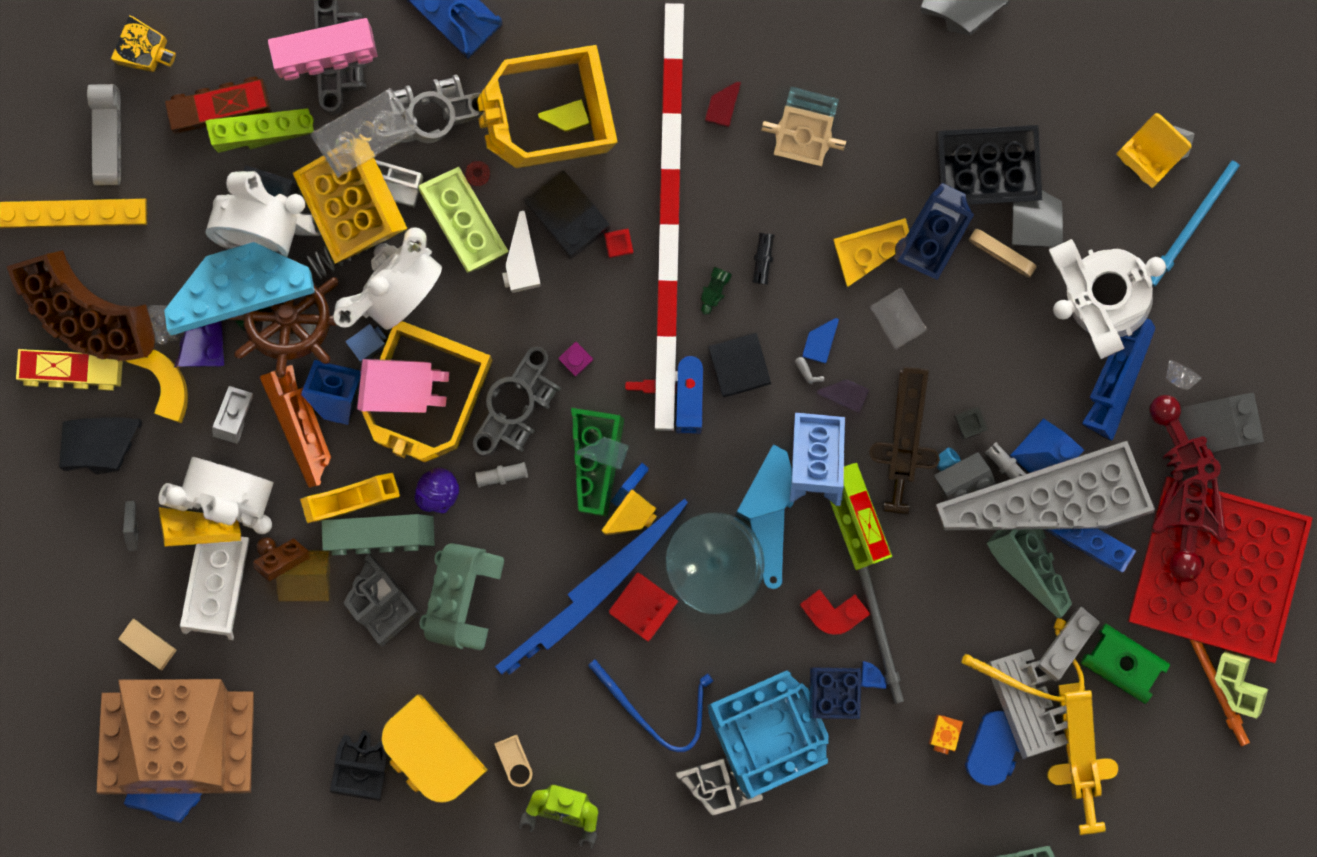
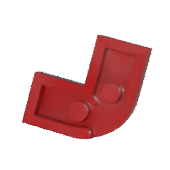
M820 589L799 604L819 630L833 635L849 631L870 615L855 594L836 609H834Z

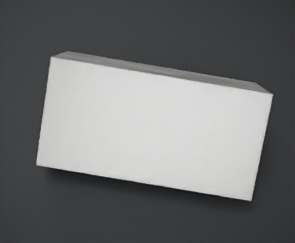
M375 160L394 201L415 208L419 195L418 186L423 182L422 174Z

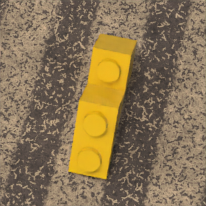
M388 473L328 492L307 496L300 499L307 523L340 517L365 507L379 505L400 497L394 474Z

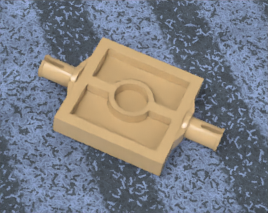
M787 105L779 124L764 121L761 130L776 134V146L773 155L822 166L825 153L829 147L844 151L845 146L841 145L846 144L844 140L832 138L831 128L834 117Z

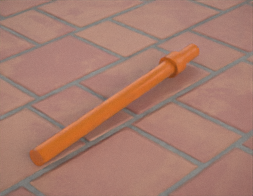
M1190 640L1227 717L1225 721L1229 729H1233L1240 746L1250 743L1241 725L1243 721L1240 715L1232 711L1225 694L1215 681L1216 671L1203 644Z

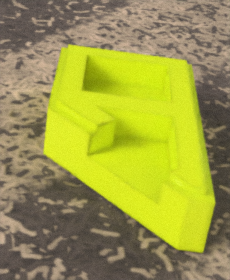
M582 99L538 114L539 119L565 132L589 125Z

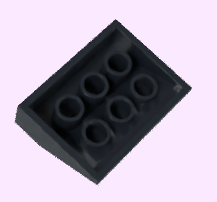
M1038 125L935 132L939 184L944 183L965 193L968 205L1042 200Z

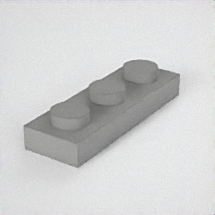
M1083 607L1077 608L1036 666L1055 682L1060 680L1100 622Z

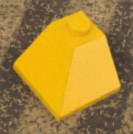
M631 489L602 529V533L607 536L639 531L644 526L649 528L657 517L654 514L656 508Z

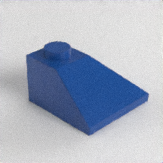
M314 360L303 387L302 396L323 419L348 425L356 404L361 371L330 363L323 364L321 361Z
M1043 418L1010 456L1014 457L1017 460L1016 462L1027 472L1032 473L1077 458L1084 449L1065 432Z

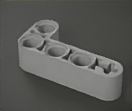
M115 84L88 85L87 99L88 105L92 109L93 184L120 185V91Z

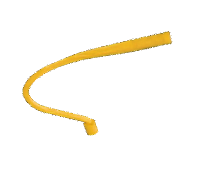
M1059 618L1056 619L1053 627L1057 636L1066 624L1065 620ZM965 654L961 662L1023 692L1052 701L1065 702V697L1053 696L1031 688L982 661L980 662L978 659H974L970 655ZM1074 659L1072 663L1079 677L1077 692H1080L1084 689V676L1077 660Z

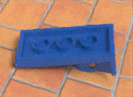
M408 0L467 59L503 25L502 19L498 15L495 16L480 0Z

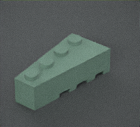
M414 514L322 520L323 551H331L332 556L347 555V550H355V554H371V549H379V553L395 552V548H403V551H419V547L435 546L434 518L429 515Z

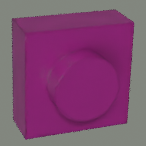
M575 342L558 360L577 377L593 361V358Z

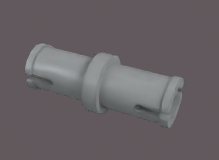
M997 442L985 452L1000 468L1001 474L1005 473L1010 479L1026 475L1015 463L1017 460L1014 457L1011 459Z
M525 462L505 467L498 465L496 469L475 472L479 488L496 483L504 485L506 481L528 478Z

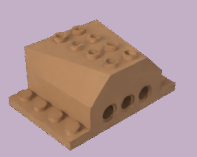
M221 679L119 680L120 693H102L97 776L98 794L251 793L254 692H228Z

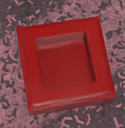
M628 228L604 233L609 259L634 254Z

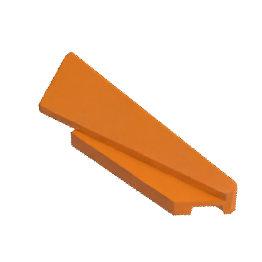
M289 365L286 367L284 377H277L275 370L260 376V380L306 483L310 488L321 484L320 478L324 468L328 466L331 456L313 407L302 396L303 387L297 388L293 366Z

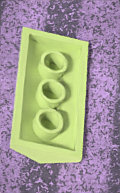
M459 167L418 186V190L467 273L483 268L509 252Z

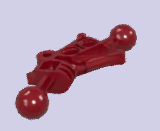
M1161 395L1152 401L1149 413L1155 423L1166 427L1175 445L1174 448L1162 457L1163 459H1170L1171 461L1166 466H1174L1175 469L1170 473L1174 478L1173 484L1167 490L1157 518L1152 526V531L1155 534H1159L1167 528H1182L1180 551L1172 556L1169 566L1172 575L1177 580L1190 582L1200 575L1202 569V562L1199 556L1195 554L1197 531L1201 530L1210 533L1219 542H1224L1228 537L1225 527L1222 495L1219 494L1217 481L1221 465L1214 458L1211 450L1207 448L1206 437L1201 436L1196 439H1188L1179 421L1182 409L1178 400L1171 395ZM1209 467L1213 472L1207 473L1204 468ZM1196 470L1197 475L1185 480L1178 491H1176L1179 482L1183 478L1182 473ZM1208 483H1212L1213 495L1211 496L1213 513L1205 504ZM1192 485L1198 486L1201 489V495L1198 497L1190 496L1188 488ZM1193 510L1198 514L1199 519L1195 522H1189L1185 518V512Z

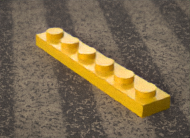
M146 199L0 202V228L147 225Z

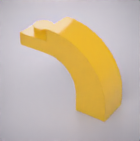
M154 349L148 355V358L126 360L125 362L152 371L158 378L161 394L155 414L182 423L188 404V391L185 379L179 368H174L175 364L173 361Z

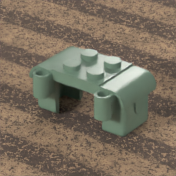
M455 543L446 545L443 551L436 553L435 564L438 566L434 576L431 596L428 601L427 614L423 615L420 619V628L424 630V635L428 641L463 649V647L475 650L484 649L489 629L465 624L476 575L500 579L504 565L503 557L485 553V549Z

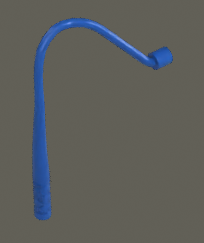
M596 659L588 665L629 714L662 746L671 751L686 752L696 744L702 728L703 687H707L714 681L708 673L700 679L698 686L697 728L695 736L687 746L675 747L665 742L640 716Z

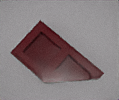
M737 81L711 96L705 122L729 128L741 82Z

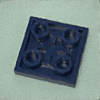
M810 668V718L860 719L861 668Z

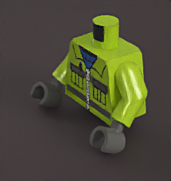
M550 785L546 790H537L533 793L526 812L521 815L520 829L522 825L528 824L530 825L529 832H532L535 827L536 816L539 815L584 828L579 845L582 847L584 841H588L591 844L590 849L593 848L597 839V834L594 831L596 830L598 810L595 805L590 803L586 794L556 785Z

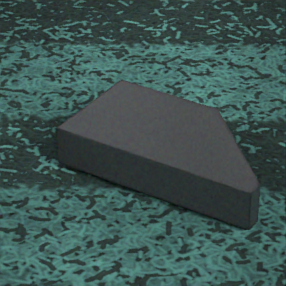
M125 501L123 534L128 551L137 550L139 529L135 519L136 502Z

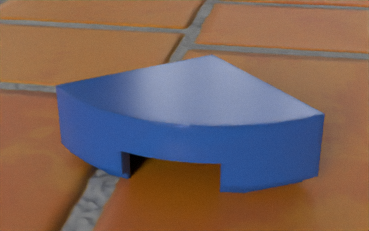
M862 661L861 687L886 689V681L882 672L875 665Z

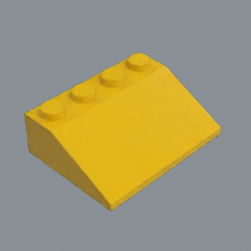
M365 138L350 140L293 172L295 180L335 264L384 242L407 229Z

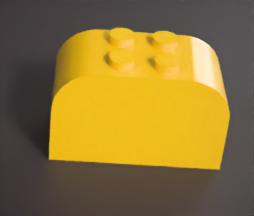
M422 695L414 697L386 723L383 729V747L392 759L389 763L398 773L403 771L409 778L406 782L413 791L417 792L420 790L430 800L436 802L453 800L488 770Z

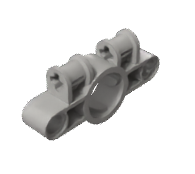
M457 74L452 75V78L441 81L437 79L432 80L433 91L423 92L415 98L409 85L397 91L390 92L386 90L384 91V100L388 113L379 115L372 121L369 127L370 137L377 142L410 135L423 143L440 141L447 135L453 125L478 120L483 115L484 111H475L472 107V102L477 101L481 93L464 96ZM430 102L438 104L443 109V119L446 120L445 129L442 131L437 129L429 133L419 129L416 126L418 124L416 117L413 116L415 105L419 103L425 105ZM378 123L384 124L388 132L385 134L379 133L375 125Z

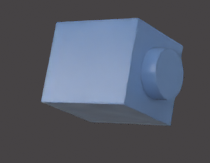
M369 324L345 342L362 363V359H370L383 350L385 347L383 341L387 338L378 326L374 329Z

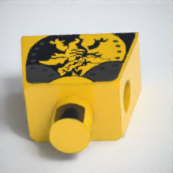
M129 15L111 59L118 65L154 72L158 62L171 67L176 53L165 49L167 39L162 34Z

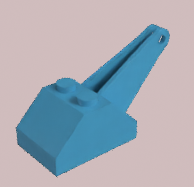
M774 444L736 512L737 515L750 521L764 583L770 589H776L782 584L784 509L786 506L791 508L794 503L789 502L792 467L788 454L785 450ZM770 577H776L777 582L775 584H772L770 582Z

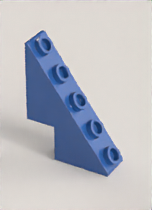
M1044 529L1069 547L1082 551L1102 566L1122 573L1136 553L1134 549L1099 529Z

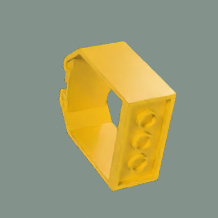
M597 45L504 60L477 99L479 112L484 111L483 115L478 118L480 128L487 127L489 135L484 136L487 149L515 168L607 153L617 143ZM578 63L595 141L526 153L511 142L498 78L503 75Z
M401 321L392 327L380 360L392 359L402 335L480 366L451 441L435 448L377 426L371 412L362 411L376 443L393 449L392 452L399 457L405 458L407 454L422 462H428L458 449L493 360L488 354Z

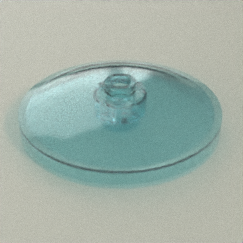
M705 513L686 521L673 535L666 556L668 577L677 595L690 607L709 614L727 613L745 605L758 591L764 575V554L757 536L742 520L725 513Z

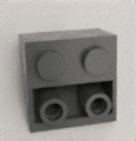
M979 452L934 475L945 501L996 485L991 469Z

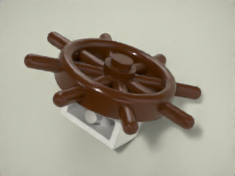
M332 277L320 287L314 286L315 293L306 295L295 306H293L294 299L283 302V304L279 303L269 306L273 310L272 312L255 310L225 319L242 320L249 341L234 352V356L237 359H242L256 348L262 354L277 359L275 374L279 378L284 377L286 374L287 360L301 358L310 353H313L323 364H328L331 358L320 345L325 340L330 326L339 325L335 323L333 316L330 315L328 303L324 296L338 286V279ZM315 304L319 315L309 314L304 311ZM255 321L263 322L262 331L259 333L255 327Z

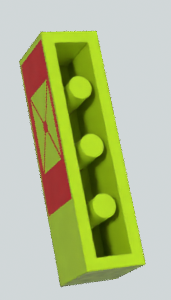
M854 463L844 466L841 505L836 506L831 501L830 503L855 570L891 558L892 554L858 464Z

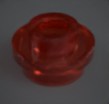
M474 161L466 168V179L474 186H482L490 179V169L484 162ZM480 169L483 173L480 177H475L473 175L474 170Z

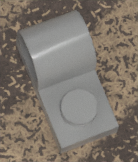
M231 386L228 387L212 427L213 437L238 444L253 393Z

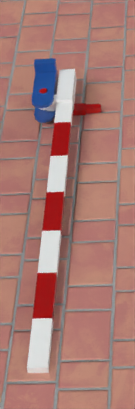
M665 3L656 380L626 382L625 389L627 391H643L644 394H656L655 430L674 431L675 395H677L676 433L701 434L702 363L698 358L688 356L680 361L678 371H675L684 4Z

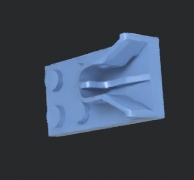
M795 413L792 481L789 502L796 501L801 496L806 495V491L824 493V497L828 498L834 505H841L844 475L845 417Z

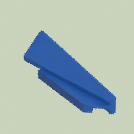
M1146 319L1144 324L1132 332L1131 336L1125 335L1120 337L1124 349L1108 356L1091 393L1090 399L1095 404L1082 424L1109 440L1114 439L1153 337L1155 326L1150 319Z

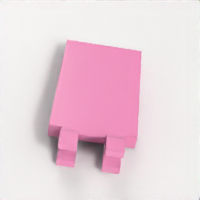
M362 359L357 410L426 413L427 405L446 407V396H438V394L431 393L433 381L448 382L449 372L431 369V363L426 361Z

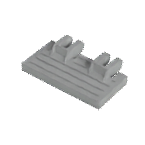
M1031 649L987 663V665L1036 689V685L1053 680L1047 674L1041 677L1037 676L1035 669L1039 668L1036 666L1039 661L1027 664V662L1035 659ZM991 677L1022 759L1068 744L1065 734L1058 736L1054 734L1067 729V721L1057 725L1054 716L1066 713V705L1045 712L1046 709L1053 707L1051 700L1023 692ZM1046 686L1036 689L1049 694Z

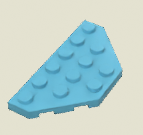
M255 242L208 255L164 310L167 331L170 336L315 293L311 271L307 266Z

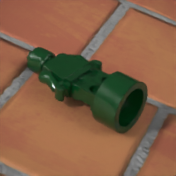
M715 266L710 275L712 278L708 288L703 287L701 300L706 303L701 308L702 314L705 315L710 314L711 306L716 307L719 301L725 297V295L721 294L722 289L726 283H729L732 276L731 273Z

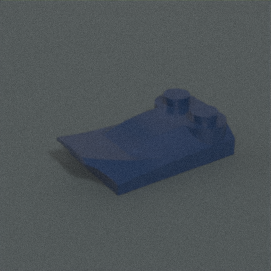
M942 183L930 195L907 236L897 242L894 259L938 280L974 216L967 204L966 194Z

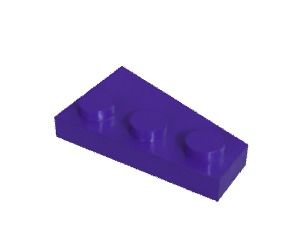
M221 321L184 332V336L180 340L179 346L181 348L174 368L224 366Z

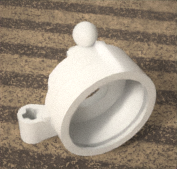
M232 172L229 174L227 188L233 195H217L215 197L206 228L208 238L226 249L255 242L285 257L288 256L294 234L299 236L321 235L312 214L300 213L305 208V200L301 195L293 194L287 198L282 194H278L273 197L266 192L260 176L256 172Z
M419 228L409 229L404 235L403 245L398 249L386 243H381L375 247L374 257L371 260L374 272L363 287V292L341 298L335 304L333 318L337 325L345 328L350 327L363 315L365 318L368 316L372 317L385 330H388L400 323L416 308L431 290L442 270V266L430 256L432 251L426 248L427 237L423 230ZM341 310L344 312L346 310L350 311V315L347 312L345 315L341 314Z
M1072 239L1049 249L1053 262L1060 271L1067 286L1068 301L1059 300L1053 306L1054 315L1063 320L1072 315L1075 321L1090 334L1100 359L1124 349L1120 337L1125 335L1131 336L1132 332L1144 323L1151 311L1153 302L1151 276H1161L1165 272L1166 264L1164 260L1159 257H1153L1145 265L1139 257L1137 258L1135 255L1122 249L1101 250L1095 253L1091 249L1088 251L1089 255L1081 259ZM1107 273L1117 274L1122 277L1127 286V292L1123 300L1111 306L1098 302L1092 293L1095 280Z
M192 457L183 486L180 487L170 483L164 484L159 493V503L180 511H186L188 508L192 509L193 507L198 509L202 507L204 516L207 519L231 525L237 518V521L243 523V526L253 528L258 534H266L272 528V521L263 514L274 482Z

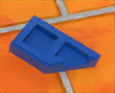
M835 318L809 332L802 354L803 358L826 364L839 319Z
M641 463L621 486L611 502L617 507L620 506L631 489L634 490L639 481L646 475L649 468Z

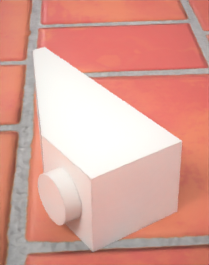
M525 211L519 212L506 262L507 272L502 273L505 288L510 287L512 293L541 287Z

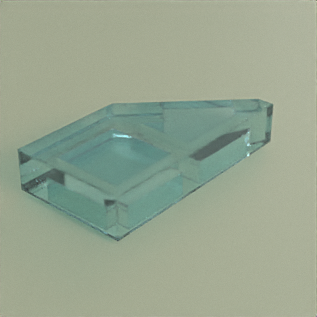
M604 437L578 450L576 454L621 470L629 445Z

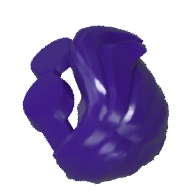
M435 467L420 477L415 492V503L420 509L427 512L447 513L450 507L454 505L459 495V485L452 472L441 467Z

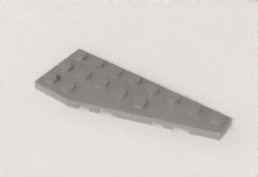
M1128 441L936 504L944 530L1103 529L1154 513L1155 510Z

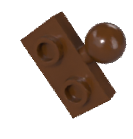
M263 537L256 544V550L261 557L253 561V566L266 580L271 581L310 558L309 551L294 538L276 548V543L272 538Z

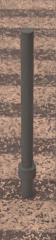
M868 567L858 569L886 671V675H884L886 685L890 686L894 704L904 702L899 684L901 681L899 671L896 672Z

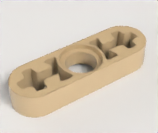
M975 229L969 238L973 245L1028 278L1032 276L1037 268L1033 262L979 229Z

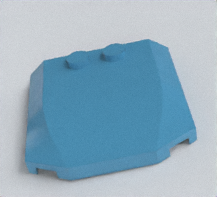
M788 670L708 705L709 718L738 785L748 799L828 764L826 744H828L829 735L822 719L810 718L809 689L804 684L796 681Z

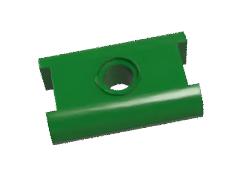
M1105 623L1098 632L1102 637L1091 655L1084 654L1080 664L1146 704L1153 695L1148 691L1159 673L1167 672L1170 663ZM1124 656L1128 657L1131 662L1130 668L1126 671L1120 667V659Z

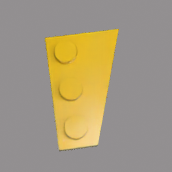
M906 218L833 239L847 287L895 255L897 242L906 237L909 232Z
M159 507V519L164 546L241 541V531L237 518L233 524L226 525L205 518L204 513Z

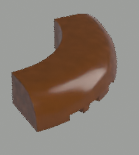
M63 250L6 266L18 295H22L29 306L27 310L31 315H36L43 324L42 327L54 338H60L71 349L82 354L87 353L96 356L98 359H113L117 361L144 358L152 353L155 336L146 304L120 306L99 298L79 281L72 271Z

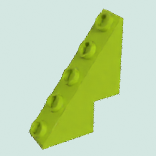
M309 109L205 121L211 145L218 153L243 146L254 149L315 133L313 117L310 115Z

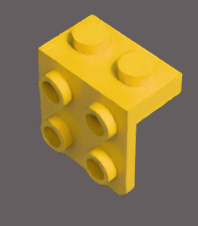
M1155 113L1116 155L1144 183L1153 188L1191 149V143L1160 114Z

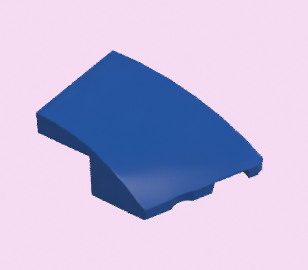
M202 793L127 794L124 805L128 808L150 811L158 819L180 823L188 815L189 810L201 800L200 796Z

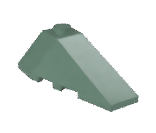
M1043 529L997 530L986 543L999 564L1057 618H1061L1072 603L1062 577L1056 574L1053 568L1052 561L1055 560L1052 552L1047 553L1042 539H1045L1046 536Z

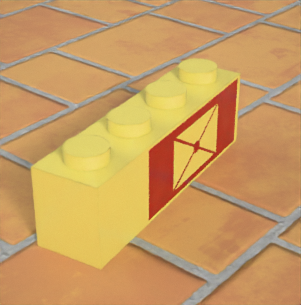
M18 349L16 379L23 382V386L38 387L39 383H48V387L63 388L64 384H73L74 389L87 390L89 385L98 386V390L113 391L114 387H121L123 361L113 359L102 360L96 356L79 352Z

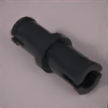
M759 233L757 255H754L753 259L756 263L752 283L768 285L770 263H773L774 258L771 257L773 240L775 238L773 234Z

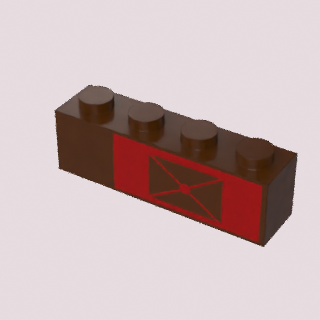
M256 76L249 77L243 80L244 83L236 85L233 82L219 85V89L211 91L209 88H202L196 90L194 95L185 96V94H177L171 96V100L165 101L171 130L174 134L205 128L207 127L205 122L207 120L272 112L264 80L262 78L258 79Z

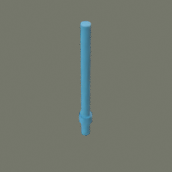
M1233 160L1230 162L1167 254L1161 256V259L1166 264L1165 272L1171 270L1175 264L1173 261L1240 167L1237 162ZM1165 272L1161 276H1151L1152 286L1156 287Z

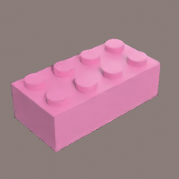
M367 18L268 39L274 70L280 78L285 80L297 79L299 74L309 72V75L320 74L324 72L323 69L333 67L335 70L348 67V63L357 61L358 64H366L372 62V58L378 57L372 28Z

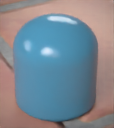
M948 447L939 454L940 461L936 467L939 471H943L960 462L961 459L955 450Z

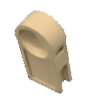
M518 735L495 743L510 783L517 787L529 784L532 780L533 772ZM515 765H524L529 769L530 775L524 784L516 783L511 779L510 773Z

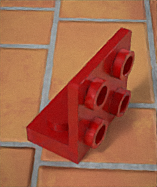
M636 573L611 607L609 613L649 642L675 607L678 600L642 574Z

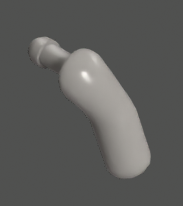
M803 357L796 359L795 363L807 383L812 385L813 382L824 381V376L812 377L810 368Z

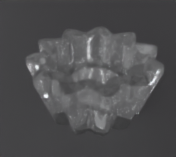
M1169 361L1166 378L1176 386L1189 390L1201 380L1202 377L1192 371V369L1176 361Z

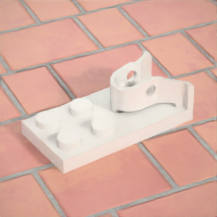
M241 537V541L196 544L180 624L183 634H188L190 631L227 635L229 640H234L232 630L249 546L248 537Z

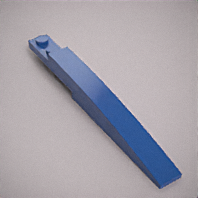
M684 498L567 595L573 603L496 665L497 670L501 674L507 672L510 675L521 666L518 661L525 656L530 659L541 650L538 647L540 643L549 650L574 629L610 595L648 554L688 504L686 499Z

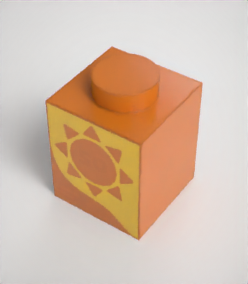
M936 715L929 744L934 745L933 750L948 754L949 750L955 751L963 722Z

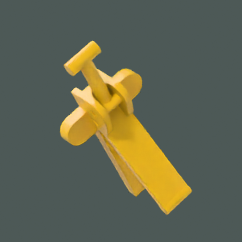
M1079 683L1058 685L1059 697H1065V702H1060V706L1066 705V713L1062 715V721H1067V729L1064 730V734L1068 741V744H1066L1068 763L1051 766L1047 771V778L1055 785L1071 784L1073 798H1083L1086 824L1079 825L1080 835L1106 832L1104 822L1096 823L1093 797L1101 796L1100 780L1115 777L1118 773V765L1112 759H1096L1091 690L1085 691L1084 687L1083 691L1077 692Z

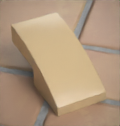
M132 619L119 637L121 642L160 670L164 669L177 651L169 643L135 619Z

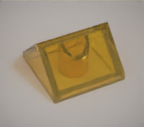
M309 551L310 558L276 577L278 600L330 601L329 551Z

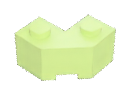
M1226 650L1221 656L1215 681L1225 694L1232 711L1257 719L1262 713L1268 689L1244 682L1251 658Z

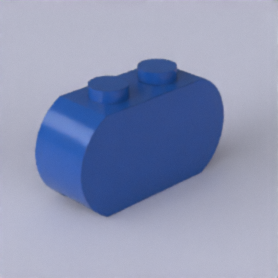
M992 711L982 717L965 762L968 775L974 781L983 785H997L1003 782L1007 775L1011 776L1016 764L1015 761H1012L1016 751L1020 752L1004 711Z

